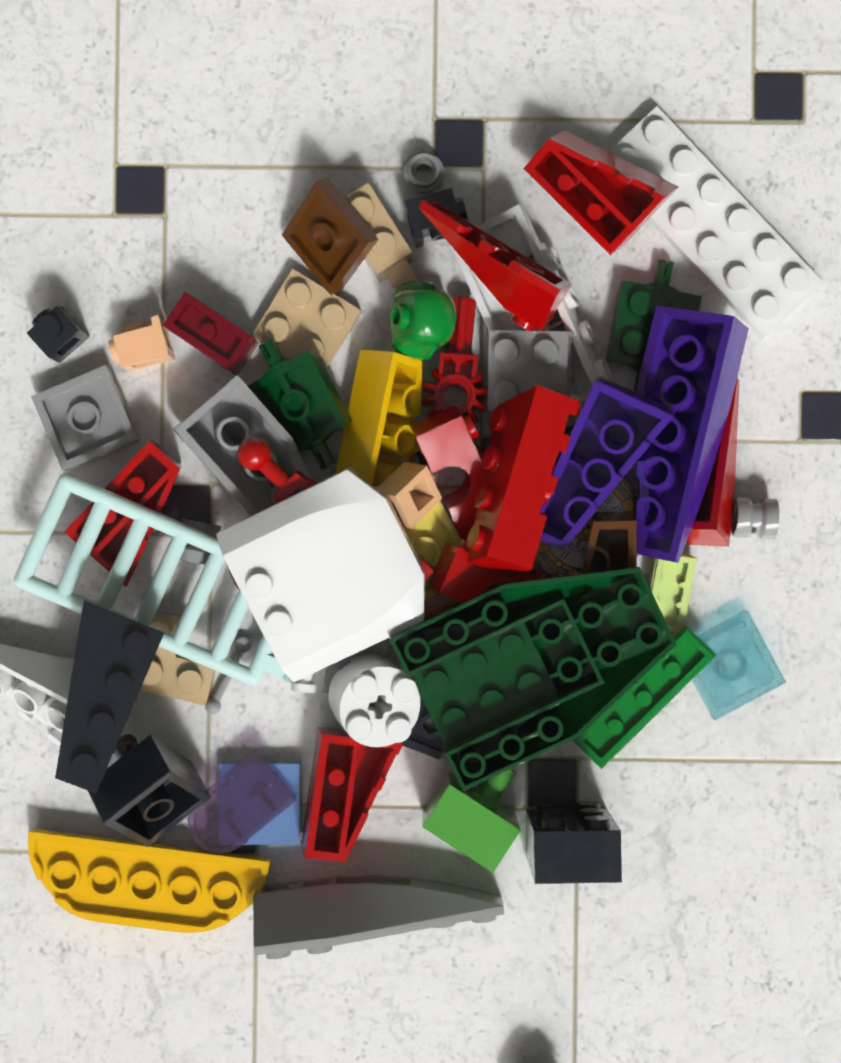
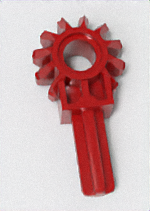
M465 296L454 297L453 302L457 315L455 329L451 339L448 341L447 353H440L439 370L434 368L431 371L433 379L438 384L426 381L422 384L423 390L434 395L421 398V405L426 407L436 406L429 411L427 418L447 410L452 406H449L444 401L443 394L451 387H458L466 394V401L463 405L456 408L462 417L469 414L474 425H476L479 420L471 409L486 412L488 408L487 404L475 399L488 396V388L474 387L483 379L481 373L476 374L478 356L471 355L476 301Z

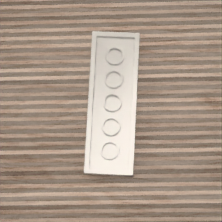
M658 106L608 151L679 186L650 217V223L760 339L767 336L823 283L813 270Z

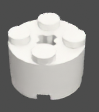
M364 654L351 659L348 665L336 672L329 686V706L337 721L351 738L365 746L384 747L407 740L420 712V696L415 682L410 677H407L406 673L387 657L377 654Z

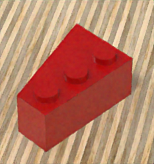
M317 727L301 840L304 858L346 862L368 818V812L378 791H381L386 781L385 777L404 744L403 742L384 747H369L355 741L345 730Z

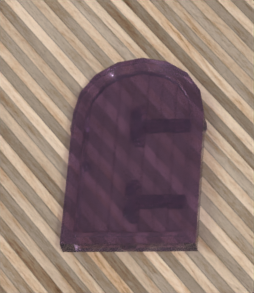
M255 749L207 789L211 798L188 815V830L194 842L202 849L215 854L229 853L246 844L252 836L293 804L297 798L281 780L278 773L272 769L259 751Z

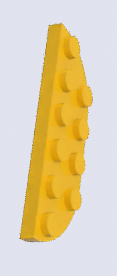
M35 828L28 831V853L37 880H41L45 888L55 898L54 902L77 917L90 921L180 933L210 931L228 924L229 921L240 915L253 903L255 891H261L267 879L272 858L154 843L146 847L137 841Z

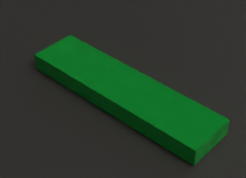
M686 625L674 637L677 645L638 681V684H634L581 736L572 740L601 769L717 656L716 652L689 626Z

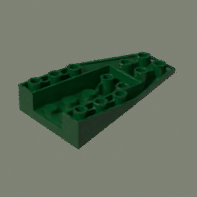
M640 567L504 583L428 616L423 622L389 638L407 677L411 676L445 745V755L463 791L581 736L677 645Z

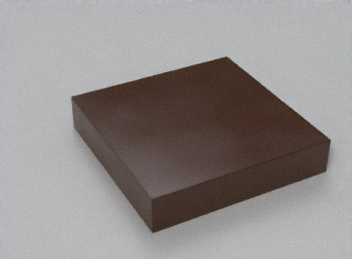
M328 177L315 182L282 233L283 238L330 295L342 291L378 241L377 236Z

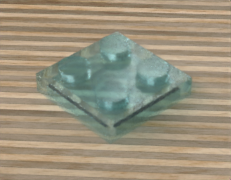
M744 610L698 635L717 654L691 680L713 720L725 716L786 683L748 611Z

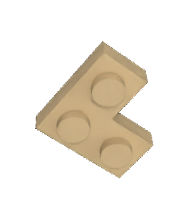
M157 610L150 625L173 635L181 615ZM158 647L140 690L206 706L207 701L210 699L216 671Z

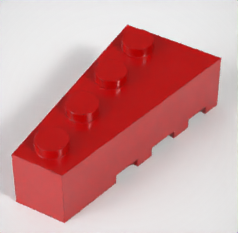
M536 385L496 406L489 421V427L492 430L490 443L482 458V467L485 469L482 485L475 496L474 504L477 508L475 523L467 538V546L470 549L468 563L509 576L532 570L547 519L546 514L541 512L542 505L546 504L555 492L558 477L553 476L552 471L559 453H566L571 436L564 434L569 415L577 416L581 401Z

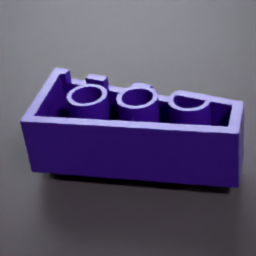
M599 376L595 380L570 434L571 437L567 451L561 454L552 473L553 476L558 477V482L554 494L551 495L546 504L542 505L541 512L546 514L547 519L540 540L564 550L635 462L643 455L654 439L671 421L676 410Z

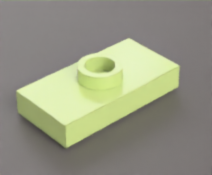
M682 554L678 563L653 559L649 587L672 635H677L685 627L697 562L696 556Z

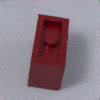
M186 291L162 325L175 336L235 376L240 373L259 344L254 337Z

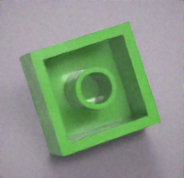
M510 769L480 783L477 789L471 787L465 791L462 790L456 776L448 772L423 811L422 827L494 873L521 831L517 816L497 803L517 772L514 769Z

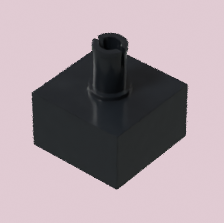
M132 734L121 736L114 750L118 760L106 769L97 793L88 791L105 825L146 847H149L211 798L192 761L151 734L139 744L136 737Z

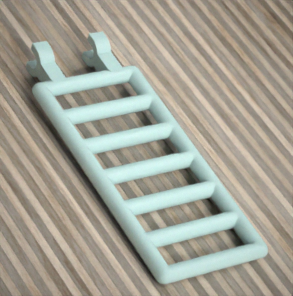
M63 473L59 476L14 576V584L18 588L82 614L83 602L85 600L164 632L159 647L246 684L256 685L264 671L292 684L291 679L280 668L264 635L249 667L226 658L249 608L240 590L234 599L212 650L210 651L188 642L225 562L216 537L70 473ZM72 492L94 502V505L56 586L35 577L34 573ZM110 510H113L133 519V522L97 601L94 602L73 593L107 515ZM148 527H152L172 536L134 619L113 610L112 607ZM188 543L209 552L210 555L172 635L150 624Z

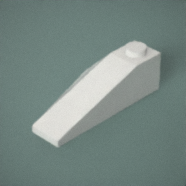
M0 644V697L5 694L12 699L14 704L20 709L18 714L26 721L34 717L51 730L47 737L60 746L74 660Z

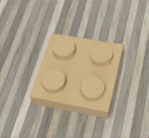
M292 268L251 336L259 344H264V342L274 339L285 360L294 359L308 350L316 349L327 370L362 314V311L335 294L330 295L324 287Z

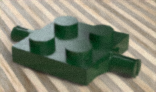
M657 260L654 283L641 284L626 280L620 282L606 362L625 365L637 372L633 390L636 393L656 306L699 311L702 296L680 292L674 287L669 286L674 266L672 261Z
M274 339L259 345V349H261L270 368L266 370L260 379L248 385L249 389L293 438L298 452L311 449L321 470L336 464L337 462L334 460L325 441L335 431L350 424L352 420L316 349L308 350L294 359L284 360Z

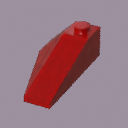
M422 200L419 209L503 308L514 314L511 320L530 332H533L535 328L540 331L546 328L572 284L434 200Z
M738 377L720 446L697 516L687 539V545L729 547L735 496L740 381Z

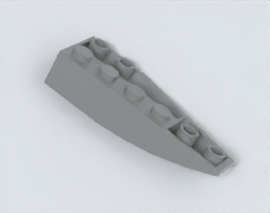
M382 875L334 876L263 885L261 891H255L253 895L254 955L266 954L267 959H281L290 956L291 951L307 949L309 954H322L333 949L332 946L428 928H446L454 926L456 923L471 920L474 923H487L496 920V916L504 914L502 896L455 884L420 878Z

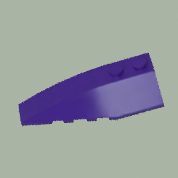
M656 306L637 383V393L674 409L676 412L671 421L640 457V461H637V478L640 479V499L637 500L636 523L638 555L678 563L703 499L720 446L749 330L735 316Z

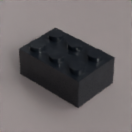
M580 801L576 802V808H559V803L538 802L535 803V809H526L527 860L535 884L622 882L621 829L607 808L600 807V802Z

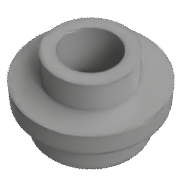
M430 152L415 153L407 160L404 166L405 181L416 192H432L443 181V164L436 155ZM426 167L430 169L432 174L426 180L419 179L416 175L418 169Z

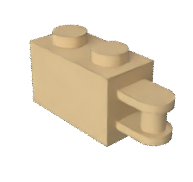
M367 183L346 196L345 199L378 238L376 244L365 257V261L378 282L387 278L395 290L397 286L403 283L418 281L416 274L409 265L413 262L412 251L370 184Z

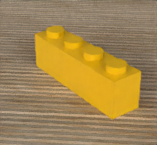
M360 349L348 407V414L352 422L344 426L335 474L350 467L357 473V476L369 485L378 487L404 462L414 463V454L420 452V447L410 426L415 424V417L421 414V360L392 351Z

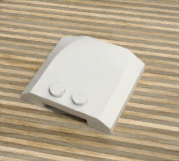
M350 467L216 534L222 556L280 668L292 682L415 626L425 619V570L388 496L357 476V473Z

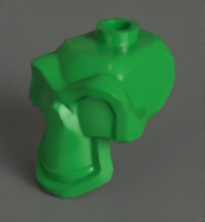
M431 280L410 281L397 286L391 295L392 308L390 314L392 331L390 344L396 353L413 359L428 360L437 347L448 349V341L452 337L457 321L452 297L443 290H437Z

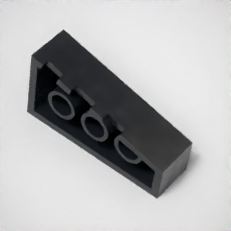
M84 600L56 768V779L92 793H97L164 632Z

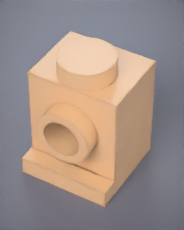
M159 315L150 317L152 322L150 326H147L146 322L132 323L123 327L124 333L113 335L114 339L109 340L108 345L115 364L120 363L123 369L131 372L176 360L168 330L162 326L165 320Z
M404 462L378 487L372 486L388 496L402 526L410 529L442 499L435 484V477L427 465Z

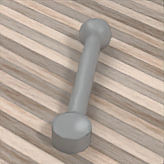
M240 637L235 643L237 650L232 658L233 661L239 663L243 654L250 650L252 644L249 638ZM224 674L213 698L207 701L205 709L209 714H216L220 711V700L232 677Z

